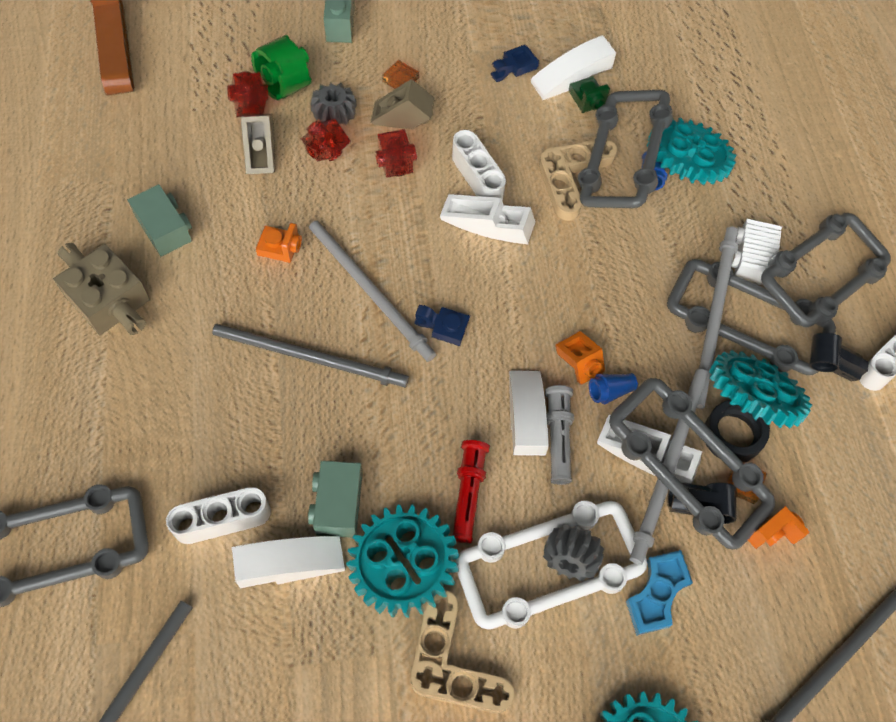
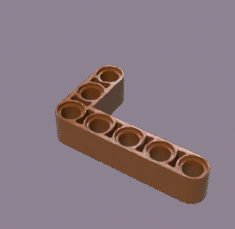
M90 0L94 13L100 76L105 94L109 96L134 92L126 19L122 0Z

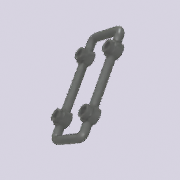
M664 90L617 91L610 94L605 106L600 107L596 111L595 116L599 128L587 168L578 174L582 205L590 208H638L646 202L648 194L656 189L658 178L654 168L663 130L668 128L673 121L670 95ZM659 101L649 112L653 128L643 168L637 170L633 176L635 188L637 189L636 196H591L592 193L600 189L602 184L598 169L609 130L614 129L619 121L616 103Z
M852 213L835 214L824 219L819 225V231L793 250L777 252L769 260V267L762 272L761 281L768 292L798 325L811 327L816 323L824 324L835 317L838 305L866 283L875 284L886 274L887 266L891 262V256L888 250L857 216ZM848 224L878 258H870L858 267V275L830 297H819L808 307L809 313L806 315L774 277L784 278L794 271L800 258L826 239L832 241L838 239L845 233Z
M699 259L688 261L684 265L668 297L667 307L669 311L685 319L687 328L693 333L707 330L710 311L702 306H695L689 309L680 305L679 302L695 271L707 275L709 285L715 288L720 262H715L711 265ZM731 268L729 286L783 309L767 289L734 275ZM799 299L795 302L806 315L809 313L808 307L812 303L810 300ZM790 317L791 321H792L795 325H798V324ZM832 319L824 324L816 323V325L823 328L822 333L835 334L836 326ZM722 323L720 324L719 336L769 358L770 364L772 366L776 365L780 372H787L791 369L804 375H814L819 372L811 369L809 363L798 359L797 352L788 345H780L774 348Z
M657 378L645 380L610 415V427L622 440L621 449L623 454L630 460H641L694 515L693 526L697 532L705 536L713 535L728 549H739L775 508L776 501L774 495L763 484L761 469L753 463L744 464L691 410L692 401L687 393L680 390L672 391L662 380ZM653 391L663 399L662 409L665 415L673 419L681 418L733 471L732 481L734 486L745 492L752 490L762 501L733 536L723 527L724 517L720 510L713 506L704 507L651 452L652 444L650 438L643 432H632L623 423V420Z
M98 484L90 487L83 497L11 515H6L0 511L1 540L10 533L11 528L87 509L95 514H105L113 508L115 502L128 500L134 540V550L118 554L115 550L106 548L98 551L92 561L15 581L0 576V607L9 605L17 594L95 574L103 579H112L121 573L123 567L141 562L148 553L149 544L140 492L131 486L110 490L107 486Z

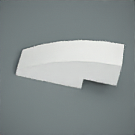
M603 35L558 57L532 77L531 83L543 100L559 95L569 90L570 83L611 69L616 52Z
M448 194L440 214L441 220L461 229L492 239L520 244H528L535 225L531 207L507 206L498 197Z
M509 371L513 455L545 456L549 443L540 371Z
M609 414L597 444L631 465L654 475L641 460H630L623 454L621 449L622 440L611 429ZM624 419L623 423L632 432L640 431L650 438L652 444L651 452L663 463L671 442V435ZM683 446L674 472V476L681 483H693L700 464L702 451Z
M340 536L281 539L232 547L235 582L240 588L274 581L278 585L345 571Z

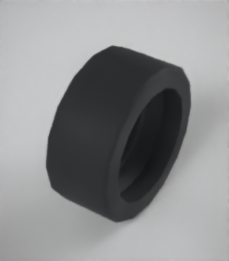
M731 400L724 401L713 409L705 424L743 463L748 462L756 457L765 447L769 440L770 427L764 422L763 418L759 417L755 420L749 412L742 413L739 405L729 404ZM732 416L746 422L754 435L753 442L744 448L728 443L719 432L718 423L720 419ZM706 444V446H707L708 449L713 453V455L716 456V457H718V456L714 453V451Z

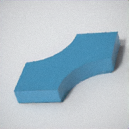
M681 550L650 557L647 560L648 580L641 593L626 601L637 636L672 626L671 606L673 599L681 589L693 583Z

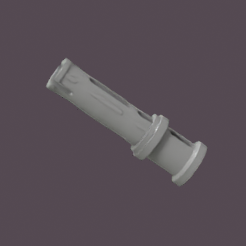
M555 385L545 389V396L548 398V413L546 416L547 424L550 426L551 483L566 485L572 482L570 425L574 421V414L571 413L570 397L573 396V389L569 386Z

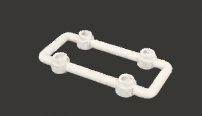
M580 501L574 506L570 514L503 537L493 532L486 533L480 538L478 545L461 551L459 553L460 557L455 560L459 567L457 574L476 624L484 629H494L505 624L514 629L521 628L528 622L530 615L600 590L609 594L618 593L628 580L642 575L647 567L646 556L642 565L633 562L631 565L621 567L618 564L609 563L600 570L597 577L527 602L519 597L511 598L505 602L502 611L487 615L469 567V562L478 559L489 563L497 562L502 558L505 550L548 536L554 528H561L563 524L570 527L578 525L581 530H590L595 526L600 517L609 514L613 515L631 556L635 544L633 541L635 532L622 505L615 501H605L596 505L590 501Z

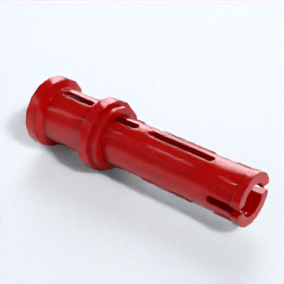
M464 440L461 443V449L464 450L462 465L457 469V475L461 482L452 536L455 537L456 542L472 543L480 483L486 479L484 463L485 456L490 451V445L478 440Z

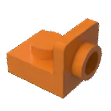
M290 223L288 230L265 226L256 246L257 255L291 263L294 253L299 252L302 244V237L298 234L297 224Z
M581 331L555 345L557 354L575 369L576 380L581 385L605 371L602 348Z
M785 506L760 526L748 541L755 549L765 542L771 547L783 536L792 544H795L810 532L804 526L801 517Z

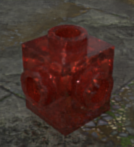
M248 71L233 73L232 84L227 85L229 102L234 103L236 117L249 114H264L266 100H268V87L266 83H262L261 73H251Z
M335 118L323 122L320 119L316 120L306 128L308 133L301 138L307 153L316 159L317 162L323 160L331 162L335 160L351 142Z
M405 129L378 134V151H375L378 168L383 167L386 178L413 173V161L417 160L415 145L409 144Z

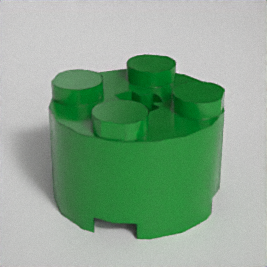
M287 35L272 40L251 53V63L255 75L261 74L266 84L262 88L275 100L286 98L312 83L306 64L309 62L306 50L303 47L298 48Z

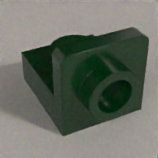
M592 76L570 83L568 91L581 112L585 113L605 106L610 88L608 84L599 86Z

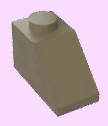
M411 79L375 101L371 123L377 126L414 129L431 119L434 97Z
M273 114L241 116L246 174L275 173Z

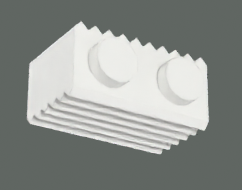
M747 218L742 227H737L736 243L738 244V251L733 255L731 267L735 268L734 275L751 283L763 285L761 274L769 267V260L779 252L782 226Z

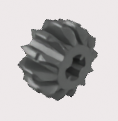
M330 82L329 86L320 84L319 90L313 91L310 106L317 122H323L325 128L332 124L337 129L338 124L341 123L347 126L348 121L354 119L357 103L351 88H344L342 82L337 86Z
M563 524L561 528H554L552 533L549 534L544 547L543 558L547 561L549 568L557 570V575L563 574L569 580L573 577L584 581L585 578H594L595 573L598 572L599 566L603 561L604 548L600 545V538L591 536V530L583 531L578 525L575 528H571Z

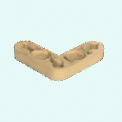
M595 140L550 148L543 151L540 156L539 170L555 213L562 220L571 221L579 216L582 203L571 173L581 172L588 167ZM606 140L599 168L610 166L614 162L617 146L611 140ZM580 154L585 160L578 162L573 160L571 156ZM552 163H553V164H556L555 171H553L554 167H553ZM562 180L567 184V187L557 188L553 182ZM565 197H567L568 206L564 205Z
M445 590L446 598L436 594L433 597L436 604H439L441 599H446L447 606L452 608V611H445L442 625L449 624L450 627L447 630L440 625H427L428 620L436 623L438 612L437 608L432 607L427 602L411 671L413 690L423 697L491 713L506 711L514 700V689L508 680L490 674L446 665L458 612V601L452 592ZM431 633L441 634L445 640V646L439 652H431L425 647L424 640ZM425 669L432 670V677L443 680V672L450 673L446 682V694L439 693L440 684L430 683L428 689L422 688L421 680L416 679L417 675H423ZM457 677H466L471 681L472 692L469 696L462 698L453 693L452 682ZM478 680L486 682L483 686L484 690L493 691L496 685L502 686V693L507 695V700H501L499 705H494L493 697L482 694L481 702L474 701L479 690Z

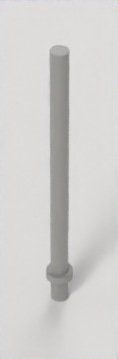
M313 221L309 225V229L410 342L409 347L413 351L417 350L427 362L434 359L436 353L426 343L427 338L415 331L318 221Z
M735 227L726 228L724 241L720 243L719 247L722 253L699 369L708 372V376L697 409L705 408L710 382L709 377L711 376L709 370L714 361L733 255L738 251V244L736 243L738 229Z
M696 369L688 391L692 401L691 410L694 413L708 376V372L703 369ZM681 418L678 419L663 465L673 475L690 428ZM657 479L640 530L635 532L633 537L635 544L630 561L640 565L644 562L648 547H653L655 539L652 536L668 492V488L659 479Z

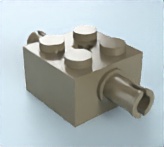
M74 243L65 244L71 251V254L62 246L58 251V256L66 262L69 268L54 277L53 280L65 298L97 334L101 336L119 322L130 335L138 334V331L133 327L134 324L142 331L146 321L137 314L136 310L149 302L150 299L141 281L106 244H103L87 256H84Z

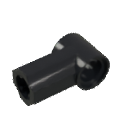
M817 333L813 335L809 363L811 369L819 372H833L851 382L860 380L863 374L868 372V361L864 360L862 355L843 346L842 337L833 333Z
M720 482L711 483L706 486L682 483L704 507L713 506L719 509L724 517V524L736 521V487L734 485ZM669 490V512L693 515Z

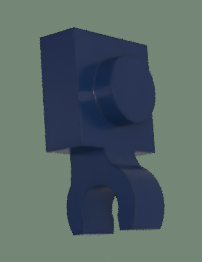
M525 44L504 52L503 59L494 61L492 65L497 71L491 72V76L496 82L504 80L511 72L518 77L538 69L539 60Z
M419 305L415 314L414 324L433 329L432 338L461 346L470 316L441 307L439 314H437L430 307Z

